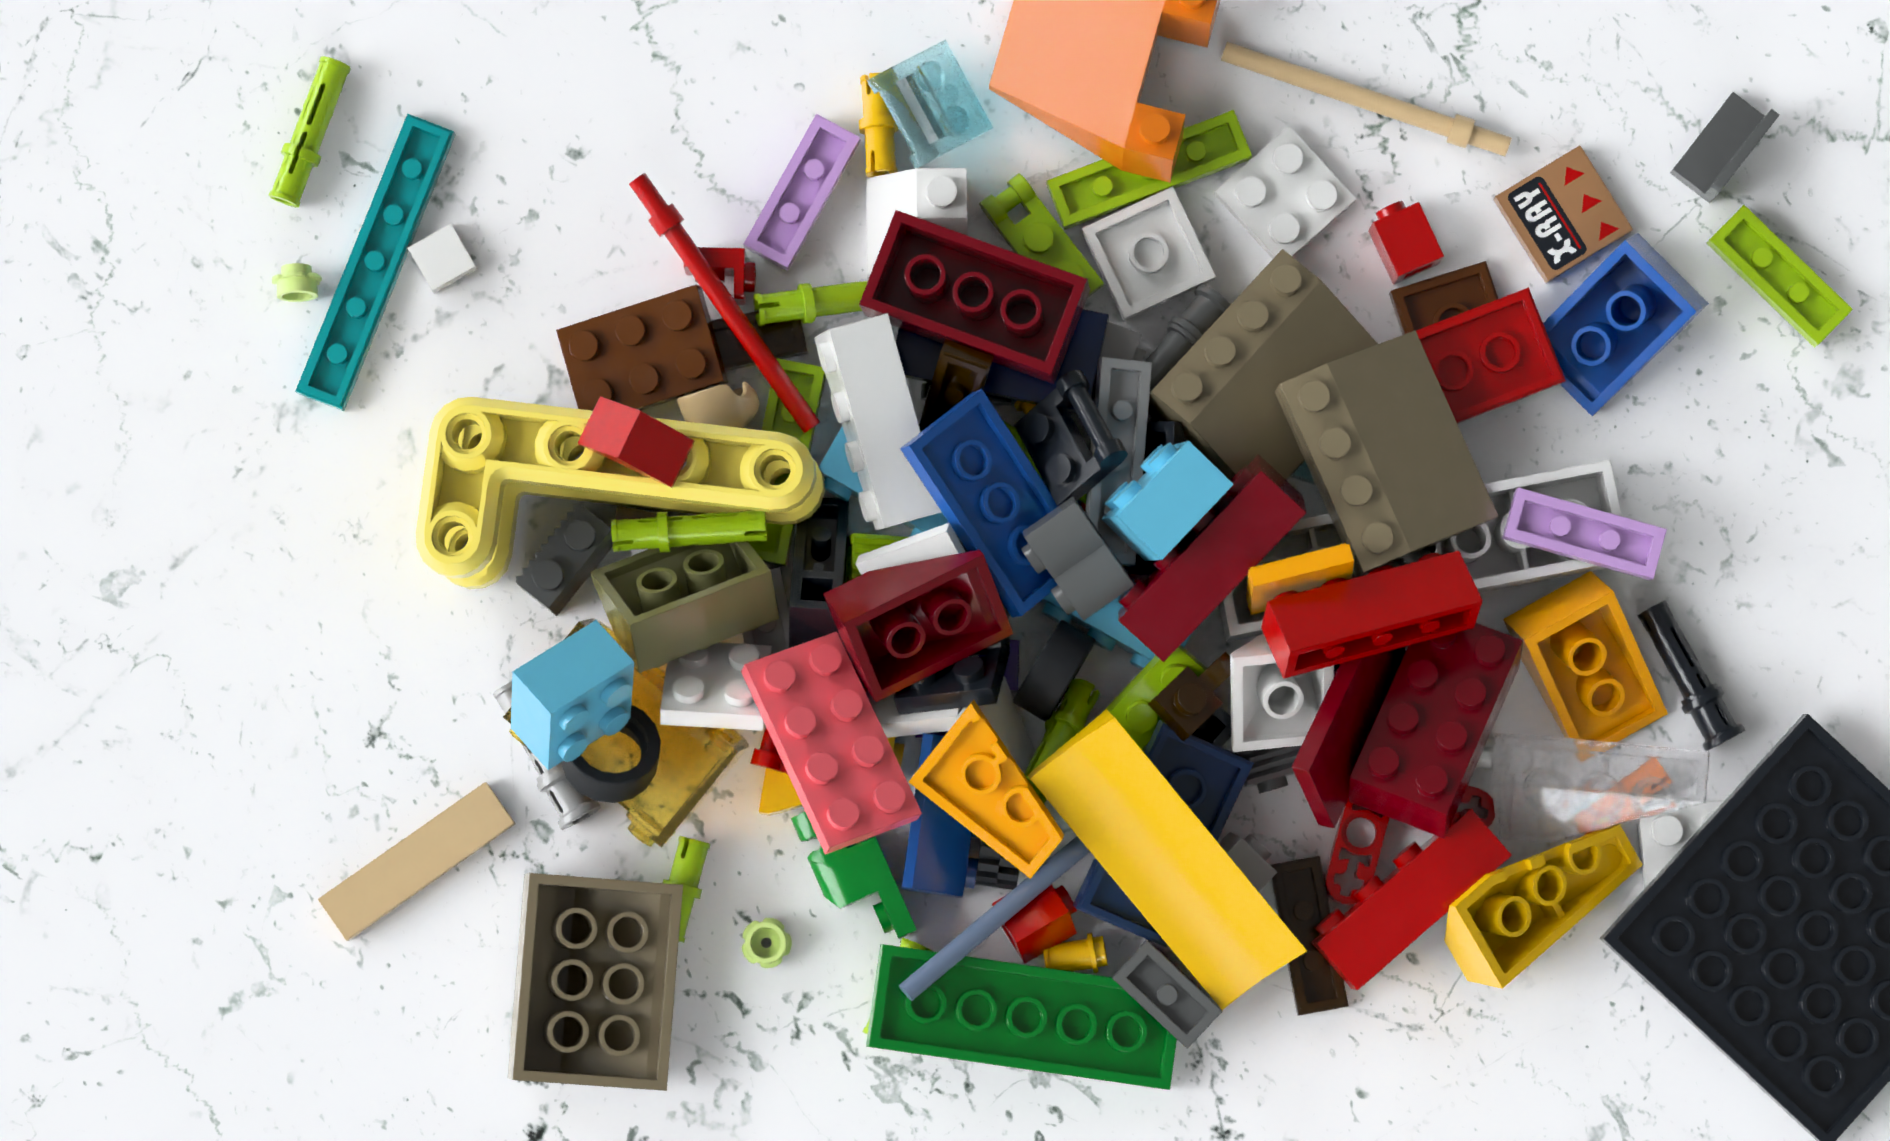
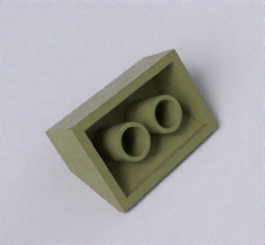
M748 541L671 547V552L660 553L659 548L648 549L590 572L593 584L618 644L632 658L634 667L639 673L661 667L667 662L698 650L707 649L713 644L741 633L755 630L759 626L779 619L771 570Z

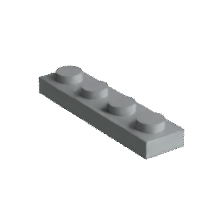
M1101 357L1098 359L1094 403L1113 438L1121 440L1128 456L1117 468L1087 492L1085 512L1122 565L1131 567L1135 565L1136 552L1102 518L1110 510L1105 505L1107 499L1124 482L1128 484L1133 480L1137 482L1143 476V469L1140 465L1144 461L1152 362ZM1091 440L1090 452L1094 456L1093 453L1096 448Z

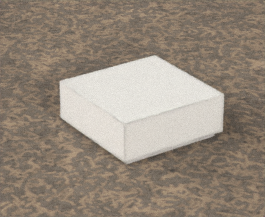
M451 223L407 248L433 293L438 292L477 269Z

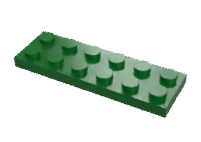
M880 944L866 1047L1170 1090L1177 1039L1114 981L1112 977L965 956L911 1001L902 992L899 984L938 952Z

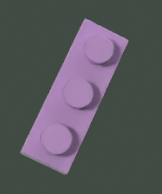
M816 114L743 244L744 248L788 271L861 142L860 137Z
M1518 487L1514 492L1502 539L1652 580L1656 572L1667 529Z

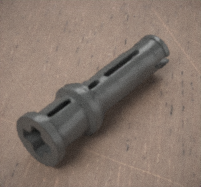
M1200 284L1194 291L1196 297L1180 316H1173L1168 322V334L1145 361L1152 362L1150 393L1231 305L1213 288Z

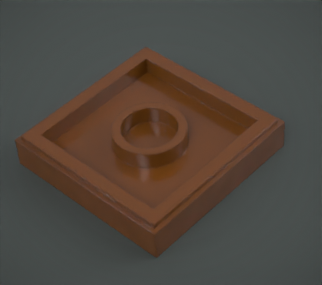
M1486 261L1389 292L1402 335L1498 299Z

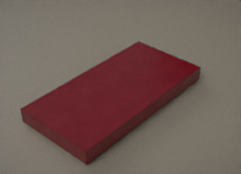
M1405 647L1341 663L1292 765V769L1318 825L1334 829L1349 799L1350 775L1406 653Z

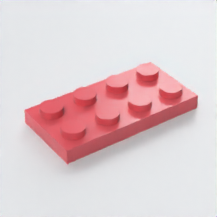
M837 631L744 664L741 670L743 678L825 855L919 819L922 814L919 805Z

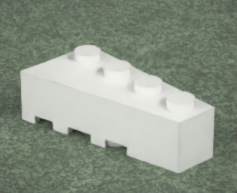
M888 313L834 327L814 337L820 363L832 393L833 410L837 421L842 424L846 436L845 452L851 471L853 473L857 472L863 492L859 493V503L866 522L873 521L875 530H880L941 513L942 511L900 450L902 446L920 433V428Z

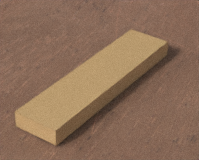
M484 782L318 898V901L345 940L350 941L516 823L489 784Z

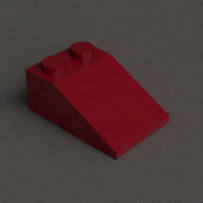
M981 550L868 571L823 594L852 665L875 702L1013 634Z

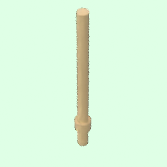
M1230 42L1226 43L1221 61L1448 137L1447 143L1466 148L1467 144L1505 157L1512 139L1511 137L1474 125V119L1459 114L1452 118Z

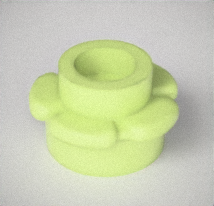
M303 263L286 264L281 267V274L272 277V284H277V298L280 300L303 302L318 297L317 285L322 281V277L312 272L311 265Z
M765 918L762 922L753 921L743 932L745 943L742 945V952L750 963L754 964L757 962L763 968H773L781 964L783 956L790 953L792 947L791 936L785 933L784 925L777 919ZM764 938L771 940L770 947L764 948L761 942Z

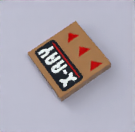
M1580 145L1496 195L1493 199L1546 284L1633 231L1630 223Z

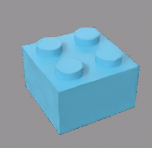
M1190 441L1175 445L1169 442L1165 446L1162 444L1158 446L1140 465L1146 473L1137 482L1135 480L1129 484L1124 482L1105 502V505L1110 510L1102 520L1145 562L1163 560L1234 485Z
M597 620L593 621L512 671L511 729L547 770H550L562 761H573L585 751L589 744L604 735L611 736L616 734L631 718L634 661Z

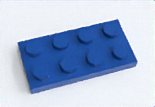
M982 389L974 391L902 446L900 450L951 524L967 551L981 550L984 554L1001 602L1011 617L1015 618L1023 616L1050 594L1052 588L1058 585L1047 569L1038 574L1021 550L1022 547L1028 544L1024 538L1023 531L1058 506Z

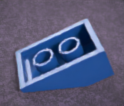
M1639 233L1625 239L1543 323L1566 380L1560 385L1591 416H1594L1709 304Z

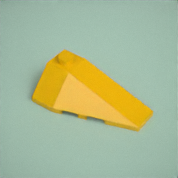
M1611 824L1485 874L1449 905L1444 941L1467 981L1503 989L1643 864L1621 825Z

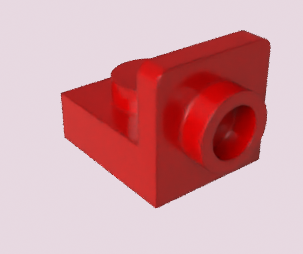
M698 247L722 283H725V276H734V300L738 305H745L746 292L755 293L756 262H747L745 248ZM684 264V270L686 275H692L689 269Z

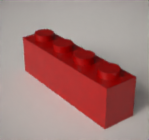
M1459 550L1443 555L1431 553L1413 563L1397 567L1390 565L1381 566L1367 575L1348 580L1344 578L1332 579L1321 587L1302 592L1294 590L1283 592L1272 600L1267 601L1261 629L1282 677L1285 679L1472 629L1475 627L1483 600Z
M1472 808L1463 809L1460 813L1456 811L1445 839L1433 835L1421 847L1416 841L1408 845L1392 860L1397 866L1395 870L1383 880L1377 875L1373 876L1353 894L1358 899L1355 905L1344 914L1337 908L1315 927L1320 935L1311 943L1349 987L1358 991L1449 911V905L1485 874L1495 871L1512 854Z

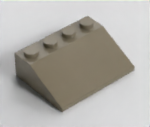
M1282 249L1150 393L1148 413L1158 421L1181 422L1186 441H1190L1229 480L1242 468L1247 467L1258 454L1283 478L1288 480L1303 464L1305 459L1275 394L1277 387L1282 382L1326 363L1375 346L1378 343L1322 280Z
M1416 331L1326 363L1282 382L1277 387L1275 394L1342 544H1350L1354 558L1353 569L1357 577L1369 574L1378 567L1392 564L1499 517Z
M538 873L524 874L507 1079L667 1091L683 885Z

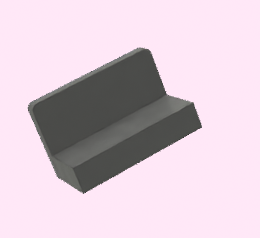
M1732 92L1671 170L1670 174L1710 203L1721 192L1780 114L1771 109L1766 115H1763L1736 93Z
M1147 939L1112 977L1114 981L1187 1049L1223 1012L1212 998Z

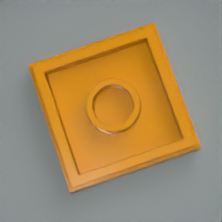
M1344 543L1251 567L1248 570L1246 601L1250 615L1265 612L1267 601L1272 600L1283 592L1291 590L1302 592L1314 589L1336 578L1351 579L1354 558L1350 544L1346 545Z

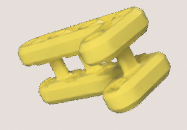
M479 397L457 398L442 407L434 417L430 429L416 528V543L423 562L435 572L445 576L455 585L467 589H482L498 582L508 570L513 554L519 502L524 495L695 515L749 510L764 511L766 513V523L787 525L798 524L810 518L820 507L825 494L824 476L808 448L796 437L781 432L655 418L695 441L685 461L687 462L685 467L680 471L673 488H670L579 445L578 441L593 412L591 410ZM583 452V454L575 460L579 453ZM790 473L789 478L784 483L774 485L775 480L779 476Z

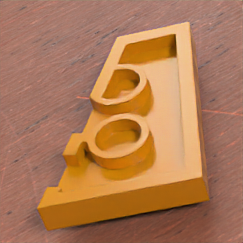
M974 699L908 782L1030 879L1059 845L1065 835Z

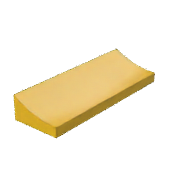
M1107 709L1027 775L1221 1010L1225 1009L1258 982L1307 952L1253 884Z

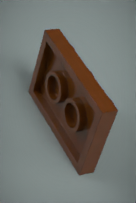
M697 284L556 330L578 409L593 411L601 396L641 411L676 400L688 394L729 383L703 290Z

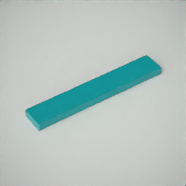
M407 113L295 390L297 394L343 412L345 411L409 250L407 248L412 245L456 136L454 131Z

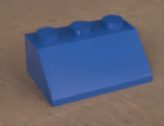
M923 733L918 768L944 736ZM915 788L914 797L922 814L918 820L910 824L902 890L963 898L964 888H975L978 858L969 857L971 837H978Z

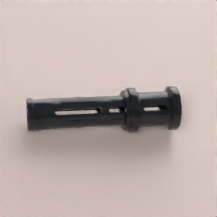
M1666 600L1637 615L1679 687L1684 698L1681 701L1683 705L1681 708L1684 714H1691L1705 739L1702 745L1704 750L1707 752L1746 731L1742 724H1736L1722 699L1725 692L1722 687H1718L1717 683L1712 684L1707 674H1705L1688 640L1673 617L1674 615Z

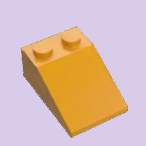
M1592 571L1585 573L1503 619L1509 634L1523 640L1521 660L1580 763L1668 714L1614 591Z

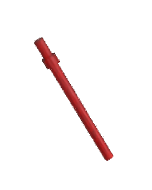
M646 173L630 182L629 186L651 215V218L648 220L659 237L665 235L803 433L819 424L820 420L681 223L684 221V218L673 203L670 205L666 203Z

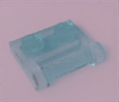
M946 39L867 81L873 93L881 95L912 152L908 157L914 168H921L993 128ZM905 78L939 139L931 144L928 142L897 85V82Z

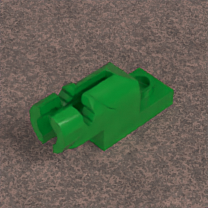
M805 811L791 818L801 842L818 839ZM876 836L826 855L821 846L819 850L812 851L807 859L823 896L838 908H845L878 893L882 902L873 905V908L884 933L895 930L898 939L917 931Z

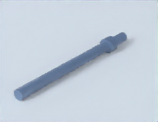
M1076 836L1046 861L1031 879L1027 877L899 984L902 992L909 1000L913 1001L1090 852L1088 848Z

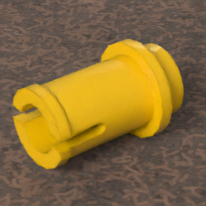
M1092 932L1087 933L1086 939L1063 942L1043 951L1045 967L1050 969L1075 972L1093 968V973H1099L1098 967L1108 966L1104 937H1093Z

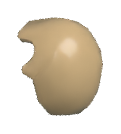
M743 382V387L732 390L726 384L718 385L679 397L677 402L686 422L746 428L758 412L759 398L756 391L747 382Z

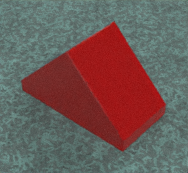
M600 396L578 444L673 488L695 441L640 410Z

